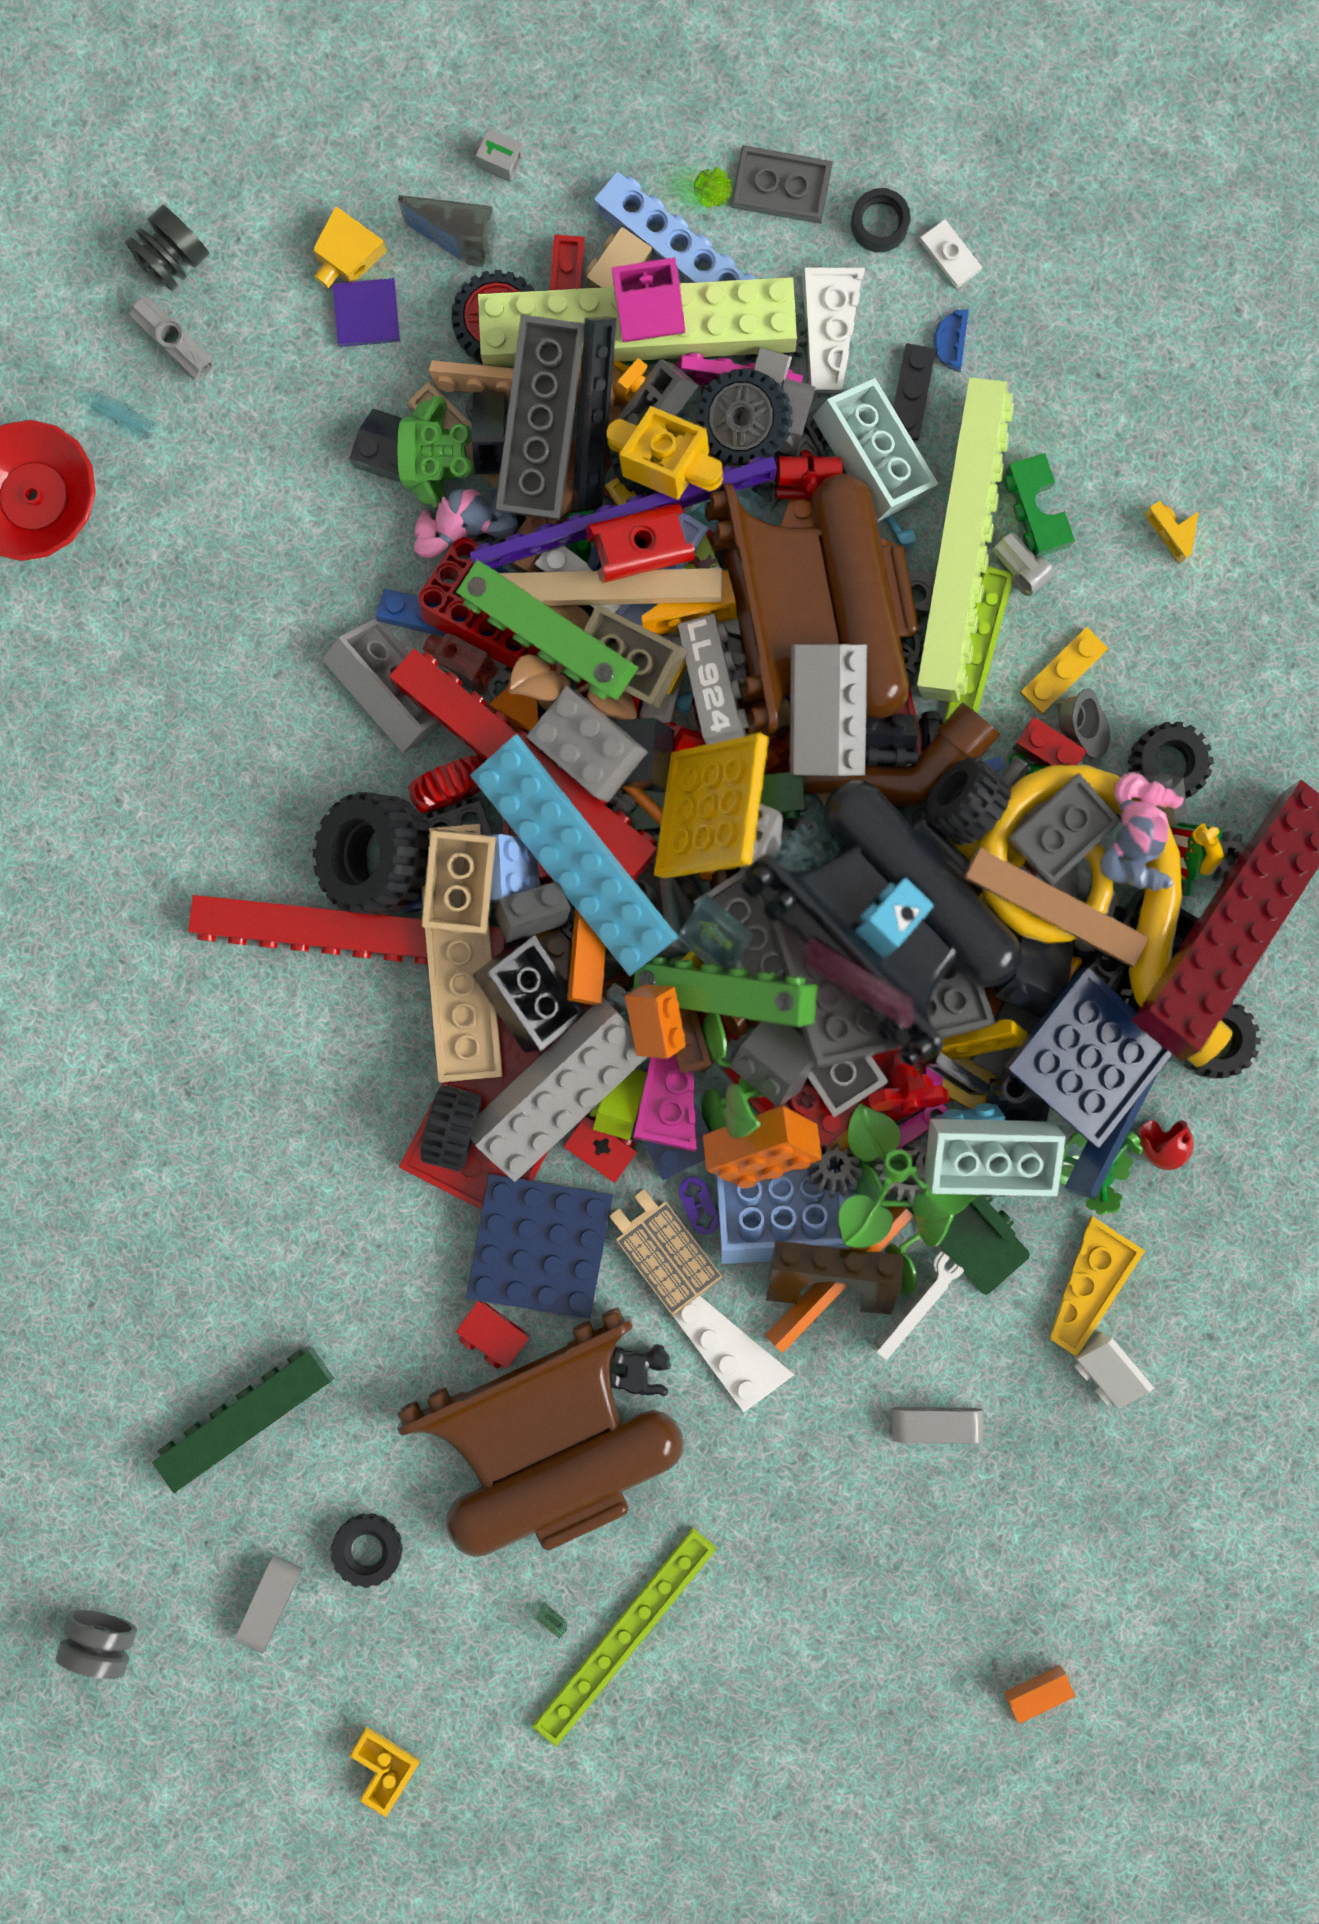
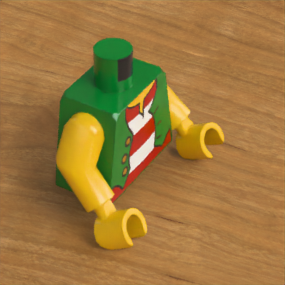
M1179 822L1176 826H1170L1180 852L1182 896H1192L1194 881L1210 878L1224 859L1225 854L1220 844L1222 828L1209 827L1205 823L1197 825Z

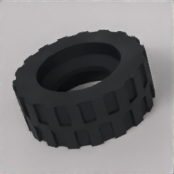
M363 1513L348 1519L337 1531L331 1544V1562L334 1563V1570L342 1576V1580L350 1582L355 1587L363 1586V1588H369L373 1585L375 1587L381 1585L383 1581H387L395 1572L402 1558L403 1544H401V1535L396 1531V1526L388 1522L387 1518L376 1516L377 1514L370 1513V1515ZM361 1535H372L382 1545V1556L374 1565L363 1566L357 1563L352 1556V1544Z

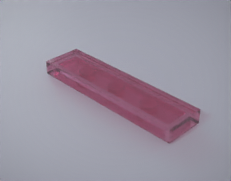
M813 938L804 945L808 967L904 1027L908 1028L916 1021L912 999Z

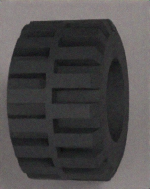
M1165 722L1159 726L1156 725L1139 737V740L1132 746L1131 750L1133 752L1128 756V763H1131V768L1128 769V772H1139L1141 775L1150 776L1160 774L1156 769L1154 760L1157 749L1162 746L1174 747L1182 753L1186 761V770L1182 778H1184L1185 798L1187 799L1202 789L1207 783L1205 780L1211 776L1212 770L1209 767L1214 763L1213 756L1209 757L1208 754L1212 750L1210 743L1205 745L1202 740L1206 737L1202 732L1197 735L1194 732L1196 728L1191 725L1184 727V722H1175L1174 724Z
M968 757L963 761L960 760L950 767L931 789L925 803V818L955 844H971L985 836L1003 816L1011 797L1010 784L979 757Z
M1232 1002L1221 1019L1232 1030V1046L1229 1052L1221 1058L1213 1057L1209 1062L1200 1067H1195L1186 1059L1184 1060V1066L1188 1070L1195 1071L1194 1074L1200 1077L1214 1079L1237 1076L1242 1073V1069L1249 1068L1253 1064L1250 1060L1256 1058L1259 1051L1255 1050L1256 1045H1261V1038L1256 1037V1032L1260 1031L1258 1024H1253L1254 1016L1251 1012L1246 1013L1244 1006L1233 1004Z
M442 1085L434 1097L420 1149L422 1162L458 1172L461 1171L467 1162L473 1144L470 1137L476 1117L481 1112L482 1100L480 1094L447 1085Z

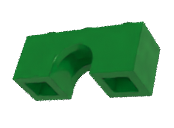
M1046 453L1009 464L1005 471L1006 475L1003 476V481L1007 492L1013 493L1016 502L1013 505L1015 518L1018 523L1023 522L1026 531L1023 534L1024 544L1035 556H1044L1069 548L1075 539L1065 511L1048 515L1040 511L1036 504V495L1051 489L1055 483Z

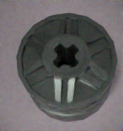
M161 204L147 219L155 233L151 236L145 230L138 228L135 232L144 244H139L132 237H129L124 243L131 251L134 260L152 279L165 285L169 290L174 291L178 284L170 273L173 272L181 280L187 277L179 263L183 260L191 267L196 268L210 253L198 237L169 208Z

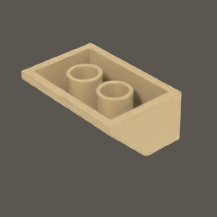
M431 830L422 927L487 934L496 837L461 831Z

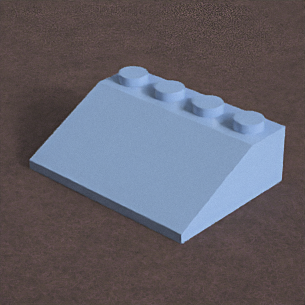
M807 1168L801 1170L793 1169L783 1173V1176L780 1178L756 1182V1185L751 1188H739L737 1185L717 1176L722 1264L770 1262L775 1240L849 1249L843 1243L838 1224V1214L842 1204L846 1201L845 1197L841 1196L838 1191L835 1192V1196L832 1199L828 1195V1190L818 1194V1184L810 1185L809 1176L811 1174L807 1172ZM834 1168L829 1169V1172H831L832 1170H834L833 1173H835V1174H836V1173H840L839 1170H837V1172H835V1169H834Z

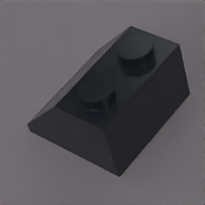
M376 409L371 410L358 430L349 457L354 468L401 483L397 452L399 423L402 420L401 417Z

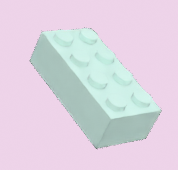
M876 378L827 399L812 416L836 457H841L842 467L846 474H853L867 483L873 496L877 522L922 501L939 485Z
M930 1119L924 1180L932 1194L1058 1196L1066 1136L1056 1122Z

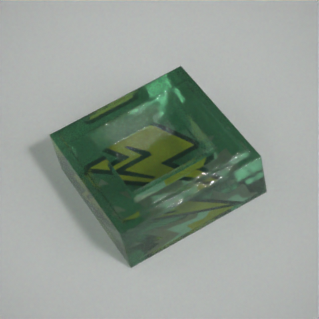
M546 1603L542 1604L536 1612L535 1620L560 1639L567 1631L568 1621Z

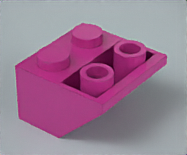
M675 257L612 267L613 286L623 343L685 333L681 289Z

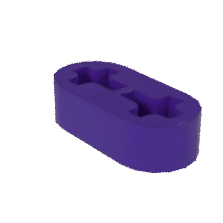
M692 1176L684 1179L680 1184L679 1193L690 1223L699 1234H710L718 1227L719 1218L707 1186L699 1177ZM689 1182H693L695 1186L701 1185L702 1190L698 1192L701 1203L695 1205L692 1196H685L684 1191L688 1189L687 1184ZM703 1206L706 1215L712 1214L714 1217L710 1221L711 1227L707 1229L703 1225L697 1226L696 1220L700 1218L697 1208Z

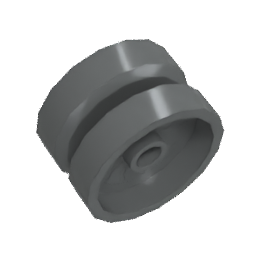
M85 1610L70 1612L67 1615L63 1629L68 1638L60 1642L55 1658L56 1662L67 1670L88 1677L101 1679L122 1677L126 1672L129 1656L124 1650L130 1649L133 1646L137 1632L135 1625L120 1617L101 1612Z

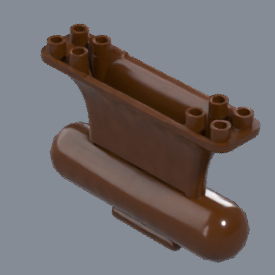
M839 473L824 479L818 484L819 486L811 495V513L814 527H782L765 523L755 518L741 505L732 483H724L719 491L710 492V502H705L706 520H717L716 532H711L710 534L711 548L713 552L723 550L725 565L728 566L736 601L737 619L748 672L744 679V684L740 685L742 691L740 702L741 704H752L750 715H747L749 727L745 728L747 735L759 733L769 738L777 729L778 710L782 703L791 695V645H867V717L882 719L895 715L904 707L908 699L909 681L900 637L915 635L918 632V621L904 550L900 545L882 546L872 493L867 483L853 474Z
M619 1307L613 1308L601 1315L603 1327L594 1330L590 1320L573 1327L572 1333L575 1340L567 1343V1346L466 1393L461 1392L450 1397L447 1388L444 1387L429 1395L430 1398L426 1400L429 1405L427 1409L421 1410L417 1400L400 1408L401 1411L397 1415L401 1422L398 1424L397 1430L401 1436L412 1433H427L443 1439L454 1447L467 1461L482 1486L453 1502L447 1513L446 1528L448 1536L454 1546L465 1555L472 1557L489 1555L533 1533L536 1534L544 1550L549 1551L626 1515L629 1508L622 1492L670 1470L680 1460L683 1454L684 1440L681 1429L673 1418L664 1412L649 1410L621 1422L616 1410L610 1384L611 1357L618 1340L633 1327L630 1316L623 1317Z

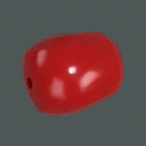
M1149 1120L1142 1124L1137 1131V1137L1140 1139L1139 1145L1143 1148L1144 1156L1156 1168L1162 1170L1177 1169L1183 1166L1193 1153L1194 1138L1186 1121H1177L1169 1131L1163 1132L1155 1120Z

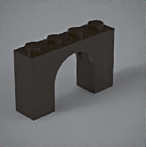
M775 1240L768 1270L766 1301L797 1304L800 1291L805 1286L818 1282H836L850 1285L861 1291L860 1312L891 1315L902 1286L903 1255Z

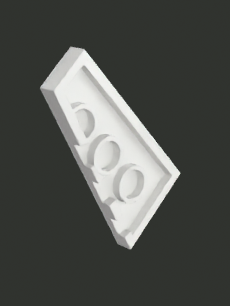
M804 268L802 271L805 326L807 327L808 383L816 387L814 393H840L842 390L849 355L850 338L854 329L853 322L859 302L860 285L865 268Z
M698 1296L673 1316L743 1412L794 1376L792 1371L781 1364L701 1296Z

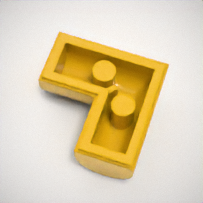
M368 1726L365 1727L349 1754L351 1758L375 1772L359 1801L382 1816L387 1817L421 1761L418 1757Z

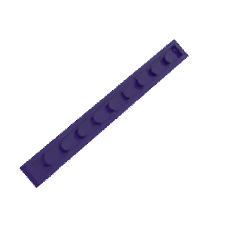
M756 457L749 460L742 467L734 468L733 466L722 468V484L732 483L735 491H739L773 480L776 477L777 471L774 458L764 459ZM689 483L679 500L656 491V494L647 497L636 495L629 498L625 504L619 506L605 505L598 508L596 513L587 516L583 514L573 515L567 518L565 523L559 525L545 524L535 530L536 532L527 535L522 533L513 534L507 537L505 542L499 544L485 543L475 548V551L470 552L472 564L474 565L476 560H479L492 569L587 539L586 525L676 502L682 508L710 500V492L712 491H707ZM721 485L713 491H719Z

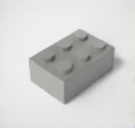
M568 686L565 687L526 736L590 793L606 802H609L648 753L647 750L584 696Z

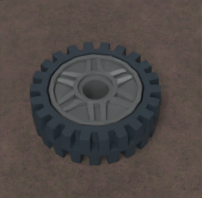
M751 369L731 370V372L719 375L720 378L713 379L709 383V389H705L702 393L704 398L702 401H699L697 406L700 409V413L696 414V421L699 422L700 427L707 429L709 451L718 456L719 459L738 465H746L749 460L756 457L764 459L773 457L774 453L780 451L784 446L782 443L788 439L790 435L788 429L792 427L793 422L790 419V414H793L792 406L788 403L790 399L784 393V388L769 375ZM744 409H747L750 413V420L746 425L742 426L739 421V415Z

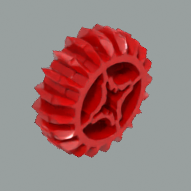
M472 755L445 763L418 776L408 786L412 804L419 812L429 813L454 805L482 792L470 775L485 761L478 755Z

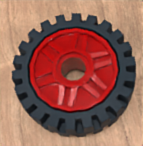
M488 270L482 272L481 277H477V275L471 277L469 284L465 282L461 286V292H457L455 303L452 304L451 318L455 337L465 353L470 358L473 357L480 364L483 362L480 350L478 294L535 291L531 284H527L526 280L521 276L515 277L513 272L507 271V274H503L502 270H495V273L490 274Z

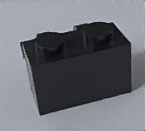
M897 713L882 719L866 716V765H877L879 762L893 763L895 767H905L906 764L918 763V752H914L918 738L914 715Z

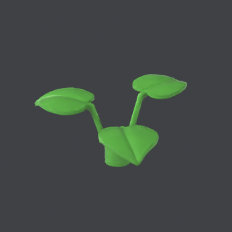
M707 1012L701 1029L710 1060H716L718 1065L730 1068L732 1062L724 1059L727 1054V1044L720 1014ZM742 1077L739 1080V1085L732 1084L727 1088L726 1097L722 1099L719 1098L715 1088L708 1089L702 1098L701 1111L709 1132L726 1127L732 1138L748 1136L761 1124L751 1112L747 1098L765 1096Z
M859 1104L851 1117L848 1128V1145L855 1157L863 1162H871L878 1156L881 1160L885 1161L883 1171L886 1180L875 1203L868 1196L856 1195L848 1198L842 1204L838 1214V1224L843 1243L846 1246L853 1248L870 1247L881 1242L889 1234L893 1224V1216L889 1210L880 1207L891 1183H901L909 1175L913 1177L920 1188L926 1189V1195L931 1197L939 1206L953 1213V1215L961 1212L979 1196V1194H932L928 1185L917 1174L916 1168L911 1166L912 1160L909 1154L902 1150H896L901 1137L897 1124L887 1115L872 1110L864 1104Z
M860 1160L857 1168L861 1170V1178L856 1179L857 1195L868 1196L875 1203L883 1187L873 1168L867 1162ZM924 1193L916 1195L913 1203L883 1200L880 1205L884 1207H913V1213L918 1224L919 1232L902 1243L899 1248L892 1243L887 1245L885 1253L903 1255L902 1286L899 1292L907 1298L915 1290L917 1275L912 1260L905 1254L906 1248L920 1238L929 1247L939 1245L954 1219L953 1213L939 1206L931 1197Z

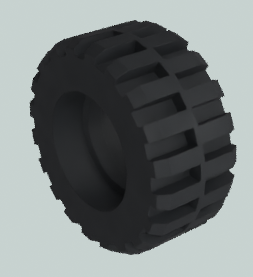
M356 792L355 794L344 796L340 799V802H336L329 809V815L323 816L319 823L322 825L321 829L316 831L314 838L317 843L312 855L316 859V865L313 868L315 875L320 878L318 884L321 890L327 893L326 897L333 904L346 912L391 915L395 914L398 910H404L411 904L410 900L415 901L422 892L420 890L421 886L426 885L430 840L428 839L430 830L427 823L422 822L424 819L418 809L414 808L412 803L396 796L369 792ZM376 832L379 841V859L373 874L370 876L366 865V851L372 835Z

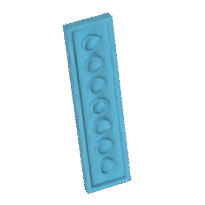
M518 735L507 741L470 775L554 882H558L561 885L566 897L629 976L678 938L677 934Z

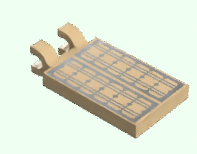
M644 1189L634 1196L645 1210L641 1215L630 1222L622 1209L619 1208L609 1216L623 1233L616 1241L672 1316H674L721 1280L723 1276L669 1204L665 1201L658 1207Z

